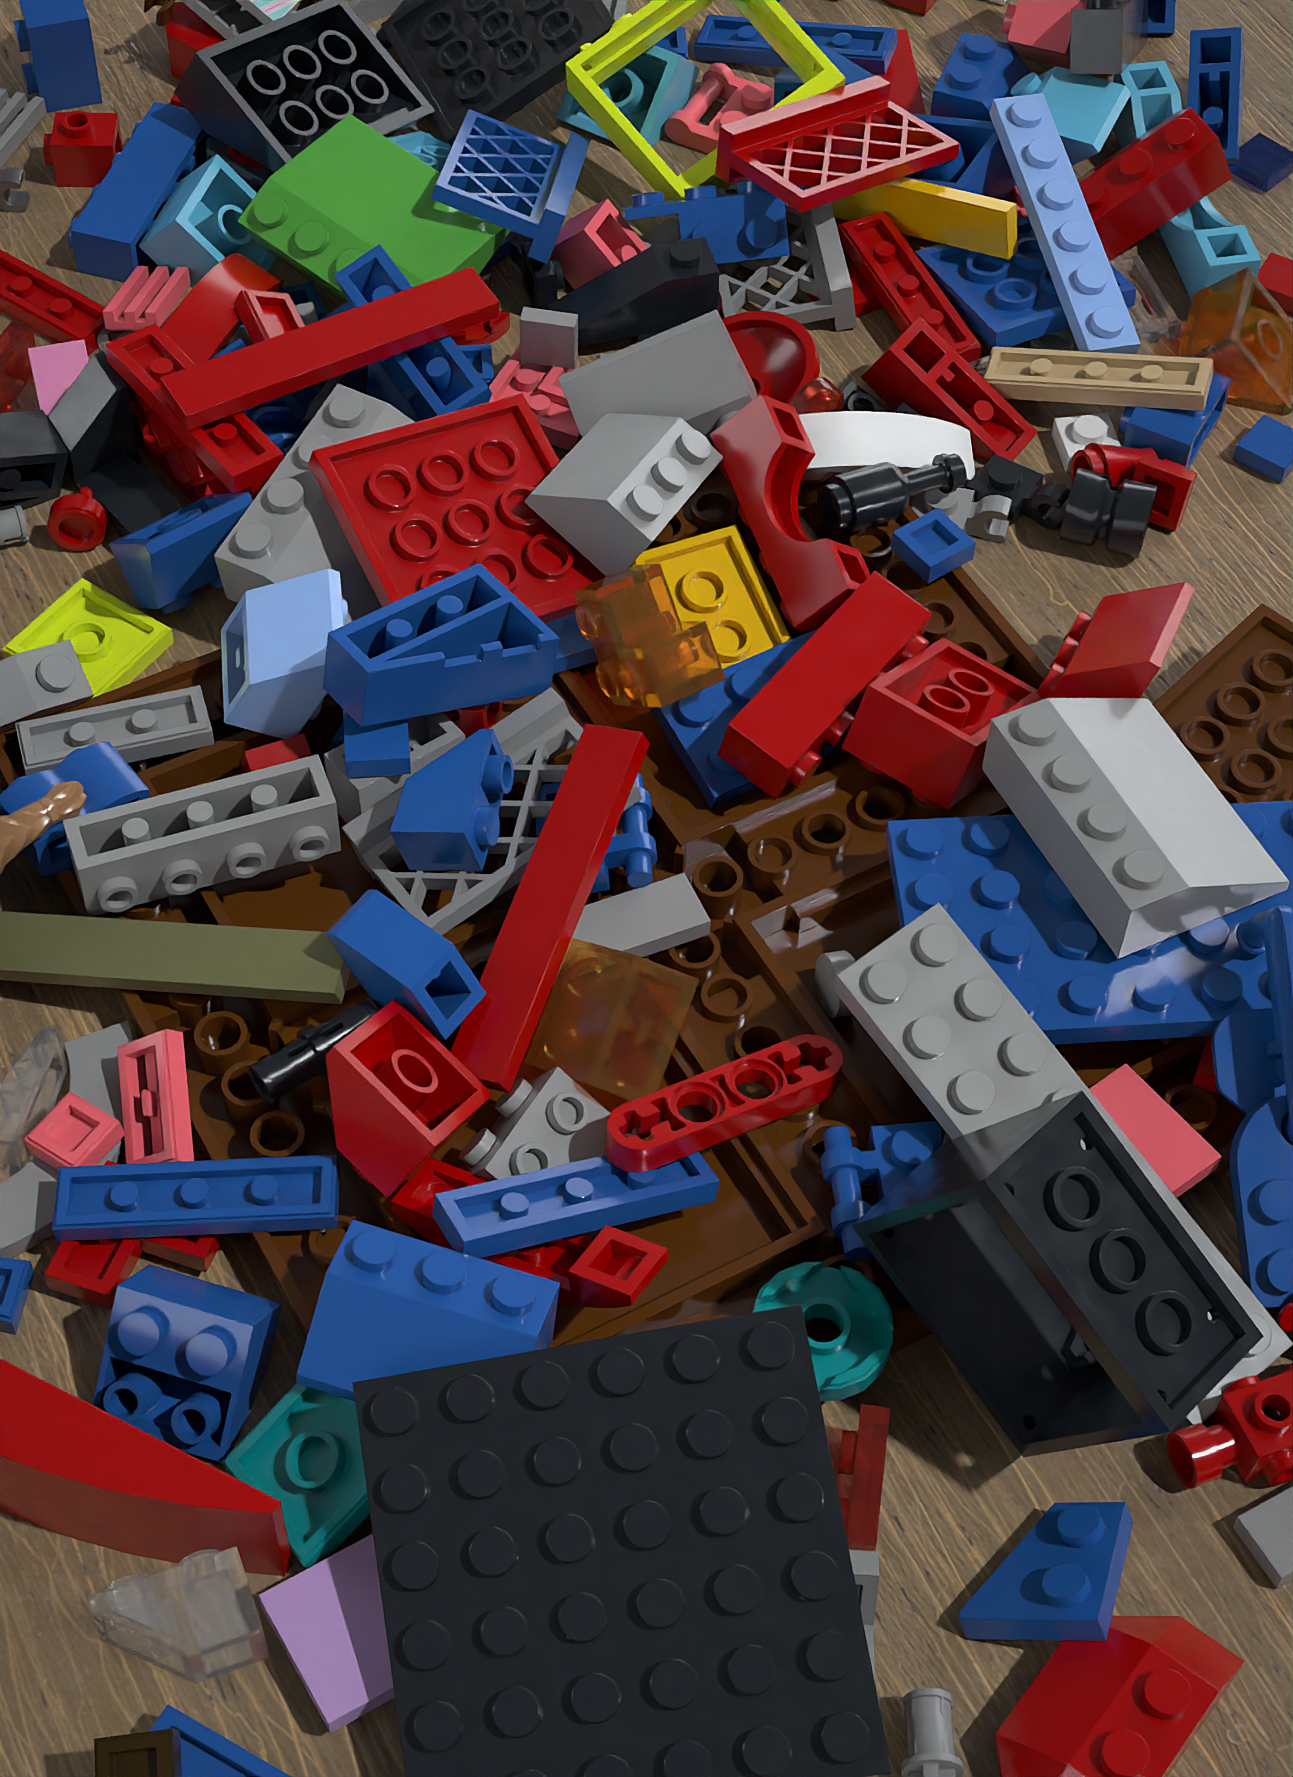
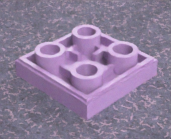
M373 1534L258 1595L261 1608L330 1734L395 1698Z

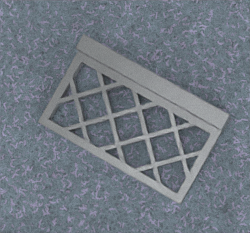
M745 178V179H741V180H739V181H737V182L749 181L750 179ZM737 182L730 186L728 189H726L724 192H738ZM831 202L801 213L785 203L786 222L799 226L788 237L790 255L768 258V260L755 259L717 264L720 272L719 295L724 318L735 315L747 301H751L763 306L760 311L784 314L795 319L800 324L833 318L836 331L857 327L852 284ZM791 255L808 261L798 272L781 266ZM740 265L756 271L745 283L729 277ZM769 278L785 283L776 295L759 288ZM799 290L819 298V301L799 305L790 302Z
M552 687L489 728L494 729L504 755H509L512 760L514 769L513 785L518 782H527L522 801L502 800L498 813L499 817L517 818L513 837H498L496 844L489 846L487 854H508L505 865L493 874H474L475 872L469 871L432 873V871L417 870L416 873L390 872L389 869L404 860L390 833L403 787L342 827L361 865L373 880L377 879L400 907L441 936L511 889L522 879L538 838L527 837L532 818H547L553 801H537L542 782H562L568 765H547V762L574 744L577 746L583 728L569 714L565 701ZM635 783L623 811L642 799L638 786ZM405 889H411L410 895ZM427 890H454L451 902L431 916L427 917L421 909Z

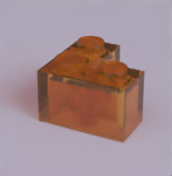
M660 564L635 565L573 591L578 603V607L575 609L578 627L583 636L593 644L599 664L596 666L598 682L605 695L613 700L614 705L664 707L726 680L706 621H680Z

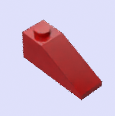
M921 316L860 377L894 411L897 410L902 402H905L921 416L951 422L970 430L972 453L986 462L994 454L1014 461L1038 433Z

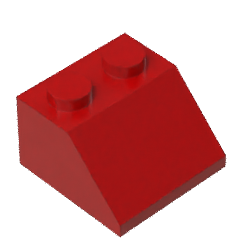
M396 998L338 1042L326 1054L337 1149L353 1164L358 1175L368 1183L373 1184L386 1198L418 1171L430 1157L432 1158L493 1095Z

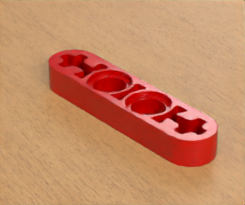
M811 1034L800 1035L624 1103L614 1109L608 1117L604 1151L608 1160L616 1167L627 1172L637 1173L651 1171L826 1100L835 1093L838 1087L843 1066V1055L839 1047L827 1038ZM747 1082L758 1083L770 1090L771 1095L763 1099H751L742 1095L736 1087ZM698 1105L708 1109L714 1118L701 1123L692 1122L681 1116L678 1110L684 1106ZM632 1133V1135L625 1137V1134ZM649 1137V1140H648V1141H642V1140H641V1139H645V1138Z

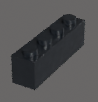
M1081 0L1071 9L1070 74H1122L1147 44L1149 0Z

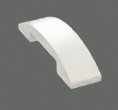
M871 411L822 412L798 415L816 453L808 465L802 480H820L828 472L847 473L881 462L892 463L898 467L902 474L932 466L933 458L942 453L947 455L955 453L963 460L967 473L966 483L963 487H966L975 477L970 430L951 422L919 415Z

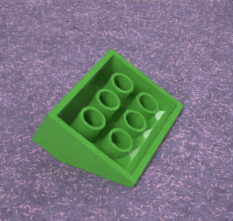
M351 114L347 115L271 175L237 220L260 247L344 304L348 300L336 281L334 274L379 244L411 286L415 287L471 266L479 275L511 231L432 200L431 196L440 172Z

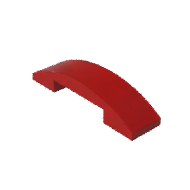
M239 253L231 254L215 265L193 287L161 327V330L196 365L211 360L243 324L234 306L240 290L278 293L282 288L284 280Z
M430 1157L390 1200L391 1209L407 1225L434 1245L453 1250L432 1216L435 1194L488 1182V1179ZM606 1225L595 1239L578 1234L480 1259L559 1282L558 1302L592 1308H619L631 1306L669 1259L668 1248Z

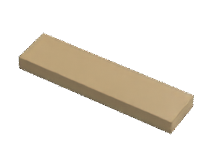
M992 347L983 378L1004 399L1204 411L1213 377V359Z

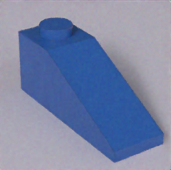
M1242 27L1190 30L1187 108L1192 107L1219 137L1228 165L1238 164L1245 80Z

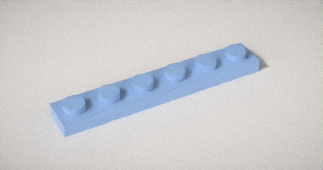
M1044 94L994 99L989 113L1078 350L1084 352L1137 354L1141 344Z

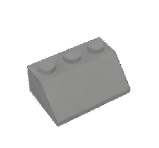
M717 309L558 376L561 388L582 438L606 412L681 417L694 430L702 433L708 439L711 446L715 448L710 434L757 397L754 383Z
M606 412L524 502L614 583L652 543L723 459V456L711 446L708 439L702 433L694 430L681 417Z

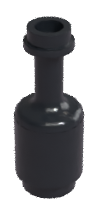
M955 453L936 455L933 458L932 466L902 474L896 465L889 462H881L832 477L827 485L821 486L818 490V510L822 521L829 530H841L845 533L855 532L903 516L908 508L910 496L936 488L944 494L955 492L957 488L963 487L966 483V468L961 457Z

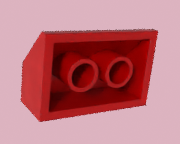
M1191 107L1177 111L1079 177L1077 181L1109 261L1231 180L1232 175L1219 137Z
M1186 582L1108 595L1103 596L1092 615L1081 610L1063 638L1064 642L1049 666L1050 669L1035 694L1043 699L1140 698L1161 668L1196 588Z

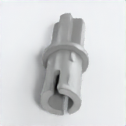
M922 1688L908 1692L903 1698L907 1721L908 1757L901 1764L902 1777H962L964 1764L960 1758L955 1756L951 1711L953 1709L952 1695L945 1690L937 1688Z

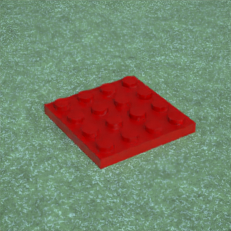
M523 393L312 451L308 465L382 608L478 563H481L544 624L611 600L613 602L622 600L628 589L622 575L613 583L524 502L560 461Z

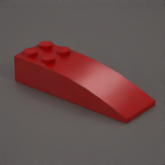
M0 1358V1511L58 1534L132 1555L207 1569L286 1576L293 1565L280 1500Z

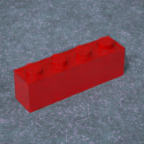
M874 571L728 723L717 756L775 800L791 783L800 788L819 766L822 757L818 754L824 747L830 743L837 748L845 740L868 684L927 648L929 641L923 637V634L933 613L878 572Z

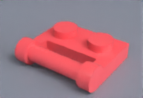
M714 63L704 73L702 77L703 84L682 110L675 111L665 122V133L677 144L709 154L718 147L720 126L768 111L774 106V89L763 83H756L737 77L727 65ZM717 97L728 100L708 126L698 123Z

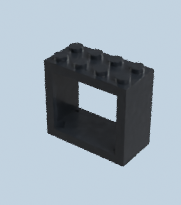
M1083 1090L945 1142L852 1225L856 1233L1023 1458L1171 1433L1264 1337ZM1081 1140L1085 1143V1150L1081 1146ZM1208 1312L1211 1314L1212 1320H1209Z

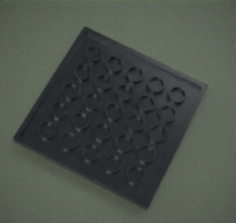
M801 1304L352 1382L405 1777H876L892 1773Z

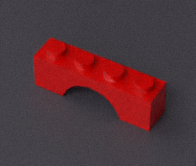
M760 394L713 431L710 436L716 450L723 456V459L717 465L724 477L731 482L740 502L737 506L738 513L746 526L752 530L761 550L758 554L759 561L767 574L773 578L782 598L780 608L784 617L794 628L810 632L820 628L871 574L859 549L827 538L811 541L805 534L798 515V492L802 477L816 453L795 407Z

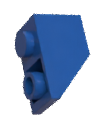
M494 729L478 730L405 780L390 833L409 870L483 871L489 846H494L499 837L500 821L498 813L503 795L511 791L514 780L512 760L509 755H504Z
M368 889L326 933L328 939L379 1010L396 998L436 1039L446 1040L487 994L453 943L377 890Z

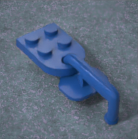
M1284 905L1275 906L1245 919L1239 924L1236 931L1238 943L1245 951L1257 955L1266 953L1272 1008L1241 1010L1225 1016L1215 1027L1211 1040L1216 1087L1222 1096L1246 1115L1238 1126L1232 1140L1229 1157L1242 1280L1264 1308L1285 1306L1293 1297V910L1289 906Z

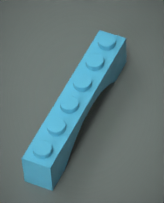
M1165 61L1129 64L1122 74H1114L1113 82L1126 85L1131 92L1129 99L1113 126L1121 148H1124L1177 111L1182 110L1180 91ZM1205 196L1158 228L1198 316L1249 310L1261 258L1245 225H1235L1225 220L1212 206L1208 197Z

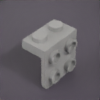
M557 1066L528 1082L522 1077L517 1079L513 1083L510 1093L504 1092L497 1101L495 1109L501 1114L490 1130L483 1128L476 1133L465 1145L458 1159L464 1163L462 1170L486 1178L489 1182L606 1155L604 1151L608 1117L611 1113ZM632 1133L625 1134V1137L632 1135ZM602 1229L581 1235L595 1239Z

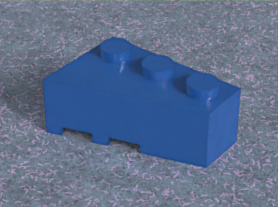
M478 563L329 632L322 688L361 727L541 694L551 687L560 638L481 563Z

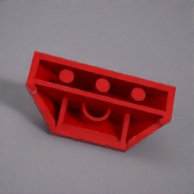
M1112 1616L1106 1641L1062 1640L997 1730L994 1743L999 1776L1168 1777L1241 1669L1244 1660L1181 1616Z

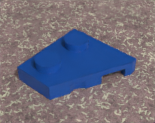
M1126 1502L1054 1503L961 1609L958 1620L966 1638L1106 1641L1133 1526V1520Z

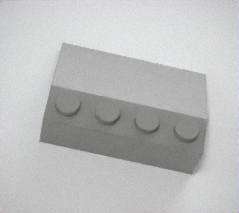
M337 384L214 554L226 598L238 603L245 591L329 568L340 572L341 596L347 602V616L344 625L382 608L308 462L313 450L411 424L414 421L387 402Z
M1046 698L991 719L982 770L1118 959L1288 889L1290 881L1148 698Z

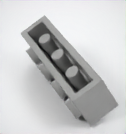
M319 755L63 820L74 871L88 917L109 912H122L142 903L172 895H186L202 887L236 878L253 877L262 871L300 861H313L323 855L341 851L337 804Z

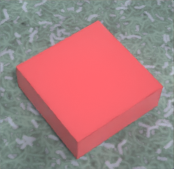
M69 1091L23 1140L29 1153L58 1170L59 1167L97 1166L123 1138L125 1132L119 1120Z

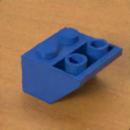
M149 1264L117 1286L92 1405L182 1451L222 1462L233 1450L268 1370L282 1303Z

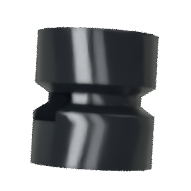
M1078 468L1066 506L1060 540L1091 547L1100 539L1104 540L1107 551L1139 558L1157 486L1125 479L1117 487L1113 486L1110 475Z

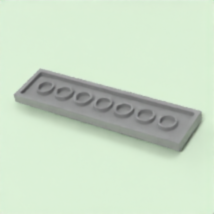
M939 902L843 970L832 980L830 986L951 1139L1083 1090L1264 1336L1178 1425L1180 1429L1196 1423L1201 1424L1215 1412L1223 1396L1222 1391L1227 1386L1241 1378L1251 1375L1257 1376L1293 1345L1292 1341ZM1081 1140V1146L1085 1150V1143ZM1208 1312V1318L1212 1320L1211 1314Z

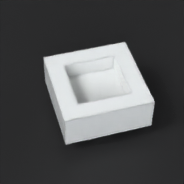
M1108 412L1054 418L1051 435L1066 473H1070L1071 460L1074 453L1078 450H1083L1089 443L1121 446Z

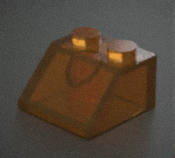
M1248 267L1195 292L1178 357L1213 359V372L1232 379L1226 400L1228 405L1279 416L1292 413L1293 322Z

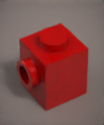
M79 110L56 112L52 134L45 133L43 138L44 161L46 165L54 167L57 187H95L96 184H101L111 169L114 156L117 152H122L123 150L118 113H88Z

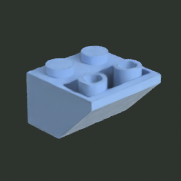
M328 568L245 591L221 629L224 723L286 739L298 735L308 719L314 720L318 716L324 696L327 694L322 686L328 633L344 626L347 616V602L341 596L339 571Z

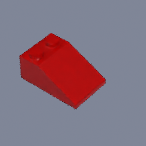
M943 637L868 684L841 748L858 757L860 764L867 770L879 775H889L911 788L912 793L919 800L930 805L942 806L948 810L971 793L986 775L982 770L991 719L1043 700V698L1035 694L1037 689Z

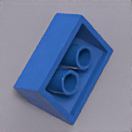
M352 1220L326 1272L297 1370L296 1383L355 1401L352 1382L549 1348L553 1338L560 1283Z

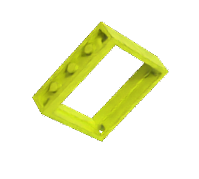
M650 0L649 4L635 14H625L612 25L609 32L593 44L586 43L580 46V53L565 63L567 90L656 192H663L664 201L685 199L684 189L716 185V188L720 187L725 191L737 181L728 184L715 175L718 147L679 176H676L598 85L716 0ZM731 0L805 83L769 110L845 86L846 78L776 0Z

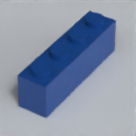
M154 102L143 120H139L135 124L130 140L122 152L116 153L111 169L101 184L95 185L90 201L80 216H76L70 224L68 243L74 249L78 272L125 282L137 266L148 267L152 259L139 247V244L180 180L207 162L206 142L207 138H210L211 135L204 131L186 108Z

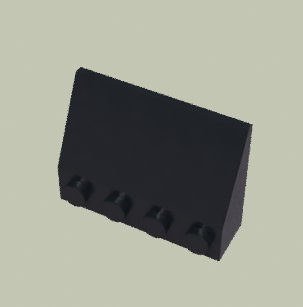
M323 0L196 52L173 92L207 134L274 172L278 171L349 114L387 138L431 118L435 113V109L346 0Z

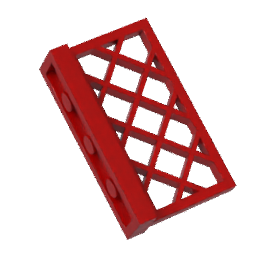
M876 75L720 126L715 175L728 184L748 178L801 213L958 158L960 143L889 101L891 83ZM796 185H798V186L812 187V188H809V189H806V190H802V189H800L799 187H797Z
M156 323L105 344L107 362L136 392L137 402L131 404L130 407L131 412L135 415L144 438V444L139 445V447L193 503L209 494H236L241 492H249L254 500L266 484L267 479L271 477L284 459L283 452L242 411L187 431L161 393L160 378L196 364Z

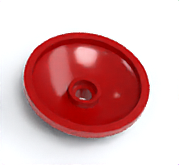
M769 311L744 312L723 318L722 321L754 383L757 396L763 394L793 406L798 414L812 396L820 373L819 353L807 329L789 316Z

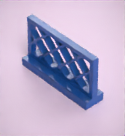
M469 109L436 182L431 199L533 239L527 256L548 264L591 139L571 132L566 147H563Z

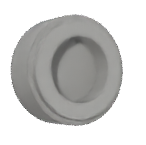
M845 950L820 954L815 963V986L818 1000L823 1012L831 1019L853 1015L830 986L832 980L839 973L856 962L853 956Z

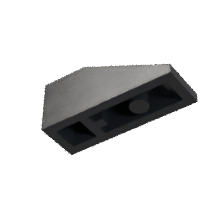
M705 237L682 239L676 242L653 245L549 304L548 310L578 314V346L664 332L716 309L718 311L720 272Z

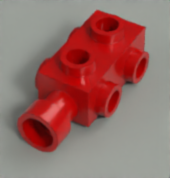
M1293 1362L1281 1374L1260 1381L1258 1376L1251 1375L1227 1386L1222 1391L1223 1396L1210 1420L1212 1426L1206 1428L1202 1424L1196 1423L1171 1432L1167 1436V1452L1171 1465L1179 1480L1189 1489L1220 1479L1223 1469L1234 1465L1245 1483L1262 1476L1266 1477L1270 1486L1282 1485L1293 1480ZM1275 1411L1280 1413L1277 1421L1266 1416Z

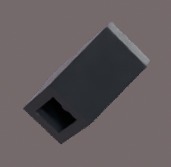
M104 351L91 357L48 416L49 421L69 452L65 472L77 491H79L77 485L79 481L122 454L127 455L140 465L137 446L144 444V438L135 415L131 412L130 407L131 404L137 402L136 392L110 366Z

